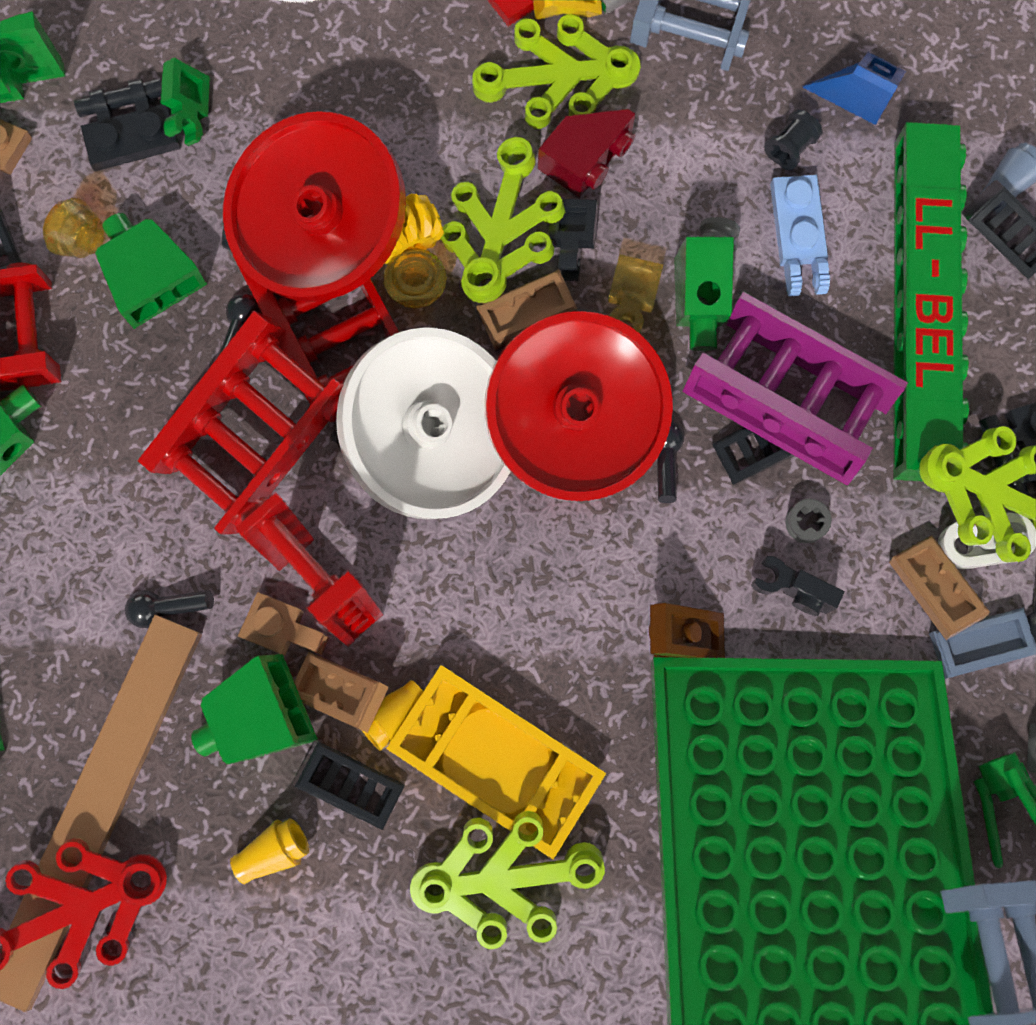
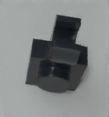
M562 199L565 207L564 216L558 222L550 223L549 237L554 248H560L558 268L562 270L561 275L564 281H579L581 248H595L598 203L597 200ZM552 203L551 211L556 208L557 204Z
M774 556L765 557L761 563L763 566L773 570L775 573L774 582L767 583L762 579L756 578L751 584L755 591L764 595L784 591V594L794 598L792 605L795 608L813 616H819L820 612L828 614L837 609L845 591L803 570L797 572L789 568L782 560Z

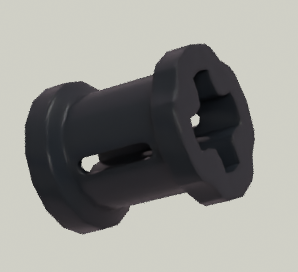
M801 109L793 110L786 120L785 127L779 134L772 135L764 143L765 153L768 158L783 169L793 170L800 163V155L803 151L820 139V136L823 134L822 126L807 111Z

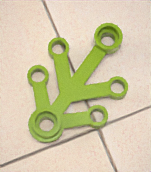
M567 14L558 21L557 38L559 42L565 46H575L592 59L577 61L541 36L540 26L536 21L523 19L516 24L514 29L516 46L521 50L531 51L549 65L502 69L495 63L486 62L474 71L472 88L474 94L480 100L495 102L504 96L507 88L552 84L542 97L530 99L525 107V120L527 124L532 128L542 129L550 123L551 114L579 81L596 79L586 93H576L571 97L568 109L569 116L594 113L595 108L612 88H625L633 84L639 76L640 60L637 54L628 47H606L583 31V21L578 16ZM567 27L575 28L577 32L569 34L566 33L563 29ZM523 32H531L534 34V36L531 38H524L520 34H522ZM620 61L625 63L626 66L617 68L612 63ZM486 75H494L497 79L492 82H486L482 78ZM582 104L587 106L589 110L578 112L574 107ZM541 109L546 114L542 117H535L531 112Z
M521 137L509 138L498 148L497 159L504 172L492 218L482 205L480 195L474 184L461 182L451 192V198L456 208L468 215L485 240L481 257H479L470 246L469 235L462 223L452 221L446 223L442 228L444 231L441 237L443 245L449 252L456 254L465 268L461 279L463 291L469 299L477 303H488L501 296L507 285V277L530 262L543 264L553 257L554 246L549 235L544 232L530 234L525 240V245L501 258L504 246L542 221L545 223L558 222L565 213L561 196L556 192L548 191L542 193L537 198L536 203L512 218L522 179L532 172L536 163L530 143ZM517 160H523L522 162L513 165L514 162H516ZM463 194H472L469 200L459 201ZM548 204H557L554 210L544 211ZM461 233L457 240L448 241L450 235ZM537 244H546L542 251H532ZM492 279L487 285L479 287L482 280Z
M1001 426L988 429L984 432L981 439L960 450L951 444H942L931 448L920 462V475L928 487L946 494L958 523L960 540L969 546L983 545L988 543L992 536H994L996 540V553L1002 561L1007 563L1025 561L1031 552L1030 541L1024 534L1014 533L1004 507L1031 519L1036 529V499L1007 486L1027 474H1036V463L1034 461L1036 445L1023 448L1018 457L984 475L969 467L987 456L997 457L1012 453L1016 447V437L1010 428ZM997 436L1001 442L1000 447L997 444ZM966 490L977 495L985 516H975ZM974 524L976 525L978 530L977 536H975L973 532ZM1012 542L1014 543V546H1015V552H1014V554H1013L1012 549H1011V544H1012Z
M523 811L515 817L513 829L482 869L475 872L461 873L474 853L487 851L493 842V828L486 819L473 818L465 824L461 839L442 863L433 862L425 864L414 873L410 885V894L413 902L421 910L435 914L448 910L477 931V940L484 948L497 949L507 939V923L505 919L497 913L487 914L464 896L483 893L527 925V933L532 940L544 943L553 939L557 932L555 913L548 907L537 906L515 889L568 881L577 888H592L599 884L604 877V859L601 851L595 845L582 842L570 847L564 860L510 867L525 847L538 844L543 837L541 817L535 812ZM525 822H531L536 825L537 830L531 835H525L519 831V827ZM474 829H481L487 834V837L483 841L476 842L468 834ZM582 864H589L594 868L593 872L586 876L579 875L576 869ZM437 884L444 889V892L439 896H433L427 892L426 888L429 885ZM538 919H546L551 923L544 930H539L533 926V923ZM494 925L501 932L496 937H488L484 934L483 930L487 926Z

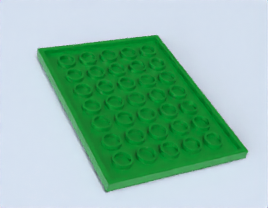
M653 657L651 677L668 1025H970L969 1016L994 1013L990 981L977 922L970 921L968 911L946 913L941 891L975 886L942 661Z

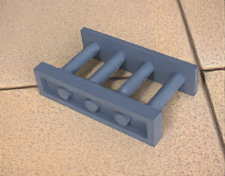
M640 0L633 21L630 43L646 47L651 32L659 34L660 30L725 48L726 51L720 68L722 70L729 71L733 56L742 58L750 31L742 29L750 0H697L738 12L732 31L667 13L666 7L660 6L662 0Z
M1036 880L982 884L941 891L946 913L968 911L970 921L977 922L997 1011L996 1013L969 1016V1024L1029 1025L1036 1023V922L1034 915H1036ZM1002 908H1004L1006 919L1012 918L1032 1002V1007L1019 1008L999 919L1004 918Z

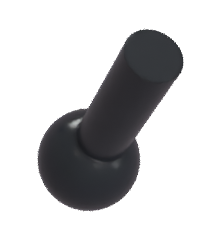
M238 294L229 300L226 306V316L230 325L219 355L253 311L262 314L254 296Z
M673 420L671 421L665 445L657 458L658 501L665 504L673 503L677 500L676 453L684 443L683 429Z
M210 590L159 597L151 591H138L128 598L125 604V616L135 627L149 628L154 615L162 617L212 609L214 597Z

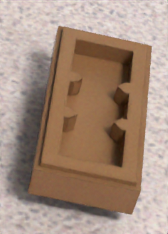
M559 269L506 292L494 301L481 303L476 306L495 350L507 346L508 342L535 322L559 313L577 311V307Z
M932 535L893 556L890 560V565L945 640L974 625L990 613L953 562L945 555L943 549Z
M308 652L294 681L304 704L368 733L389 688L378 681L311 652Z

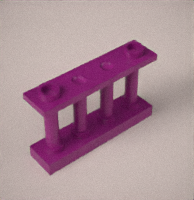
M743 292L726 324L736 330L735 334L718 360L705 353L701 354L682 392L848 486L865 464L873 449L861 442L859 438L874 410L877 409L887 414L906 388L908 382ZM752 340L776 353L759 383L734 370ZM792 363L817 376L800 407L775 393ZM833 386L859 399L842 430L817 417Z

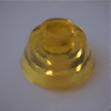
M78 197L64 199L55 204L46 216L42 230L47 249L57 256L85 258L90 254H95V251L103 245L105 239L102 221L89 205Z
M413 248L404 250L389 261L384 272V284L389 296L396 303L408 308L420 309L431 305L438 300L446 287L447 275L442 261L435 254L424 249Z

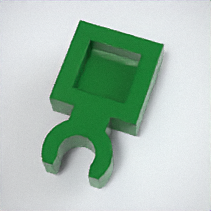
M175 57L163 63L161 104L171 108V116L167 117L164 122V131L166 136L172 137L183 129L185 133L184 144L191 146L202 139L203 130L199 120L208 116L210 76Z

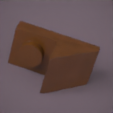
M670 603L650 605V654H654V657L725 658L724 613Z

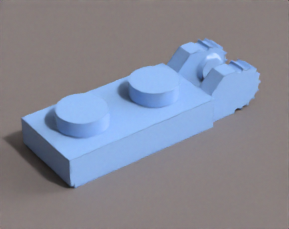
M817 175L775 177L770 183L779 260L780 266H784L787 295H800L802 288L800 265L811 264L812 285L815 294H827L830 286V275Z

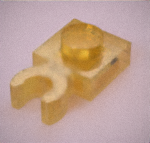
M619 254L608 302L620 306L611 312L610 317L630 321L633 324V329L641 334L644 319L639 310L652 313L663 264Z

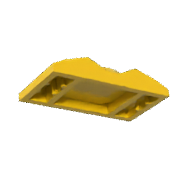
M440 665L386 748L509 831L513 829V821L519 813L523 811L537 813L543 822V837L533 847L553 860L606 775L604 771L442 665ZM525 822L519 827V831L525 835H531L537 830L536 825L531 822Z

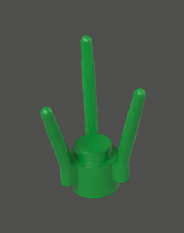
M1016 752L979 765L978 768L982 778L973 781L981 798L989 847L991 849L993 865L996 868L1003 867V858L991 794L996 793L1000 802L1019 797L1036 826V785L1031 780L1023 762H1020Z

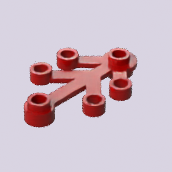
M72 838L65 841L57 850L55 857L56 864L61 870L69 873L83 870L111 882L93 891L43 874L39 866L32 861L23 860L16 863L8 871L5 879L6 886L10 892L16 895H26L29 893L62 905L8 930L0 927V943L2 945L0 970L7 965L15 950L71 925L59 955L54 957L46 971L47 981L52 987L57 989L70 987L75 983L80 974L81 963L79 959L99 912L120 901L121 903L111 930L106 932L97 944L96 956L101 963L108 966L117 965L122 962L129 949L128 936L140 907L154 903L162 895L166 887V869L156 857L148 854H138L121 862L90 851L88 844L81 839ZM69 847H76L82 853V860L75 864L67 862L64 858V850ZM21 869L29 871L32 875V883L27 886L19 885L15 880V872ZM144 871L149 874L151 883L146 887H138L133 883L132 875L135 872ZM109 940H116L121 944L122 952L116 956L108 955L104 950V943ZM59 963H67L72 967L73 975L69 978H60L55 973V966Z

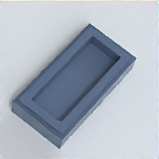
M1024 608L986 617L948 640H945L939 630L929 633L937 659L942 661L945 679L1036 655V643L1031 634Z

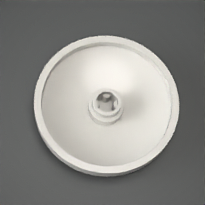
M410 329L394 334L372 346L350 370L343 384L337 406L336 423L339 445L347 467L357 483L382 506L398 514L417 519L454 517L467 513L489 500L510 474V471L497 455L486 427L484 411L485 391L488 378L496 360L480 345L463 335L445 329Z

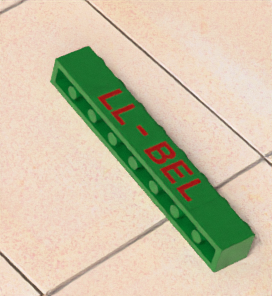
M906 122L894 142V375L908 382V384L894 403L893 480L923 482L920 475V462L931 448L937 445L951 444L960 450L968 446V443L963 442V426L966 424L969 415L968 399L963 398V381L967 377L969 360L967 354H963L962 338L965 336L968 327V314L962 310V295L966 290L968 281L967 269L962 268V252L967 242L966 226H961V211L964 209L967 198L966 185L961 184V170L966 160V145L960 142V125Z

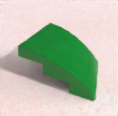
M33 11L0 21V103L24 99L22 87L24 83L65 77L63 60Z

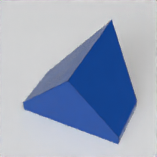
M867 52L860 62L801 87L876 125L906 71Z

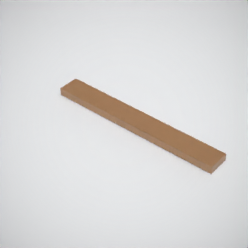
M154 615L38 865L41 873L87 889L93 874L83 870L72 873L61 870L56 864L57 850L65 841L78 838L88 844L90 851L103 854L202 636L201 633ZM69 847L64 850V858L69 863H79L82 860V853L76 847ZM28 893L24 895L10 928L62 904ZM69 926L14 951L7 965L0 970V1002L23 1012L33 1008L46 979L47 968L54 957H56Z

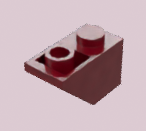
M629 109L565 116L539 148L538 170L580 199L589 187L595 190L600 186L609 171V167L606 165L615 155L619 158L623 157L631 147L635 139V134L632 133L635 113Z

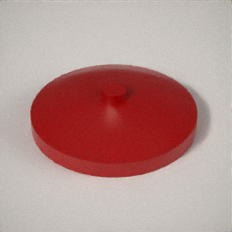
M316 111L285 118L257 136L244 150L231 172L223 201V225L229 248L237 263L250 278L277 295L305 302L324 301L343 296L373 277L394 250L402 231L406 212V193L403 176L396 159L382 140L371 129L351 117L333 112Z
M573 311L559 313L535 322L521 331L507 344L498 356L488 378L484 411L491 443L500 460L516 478L530 488L553 498L569 501H590L608 497L626 489L650 469L660 455L669 434L672 421L673 399L670 381L663 362L654 348L640 333L624 322L608 315L595 312Z

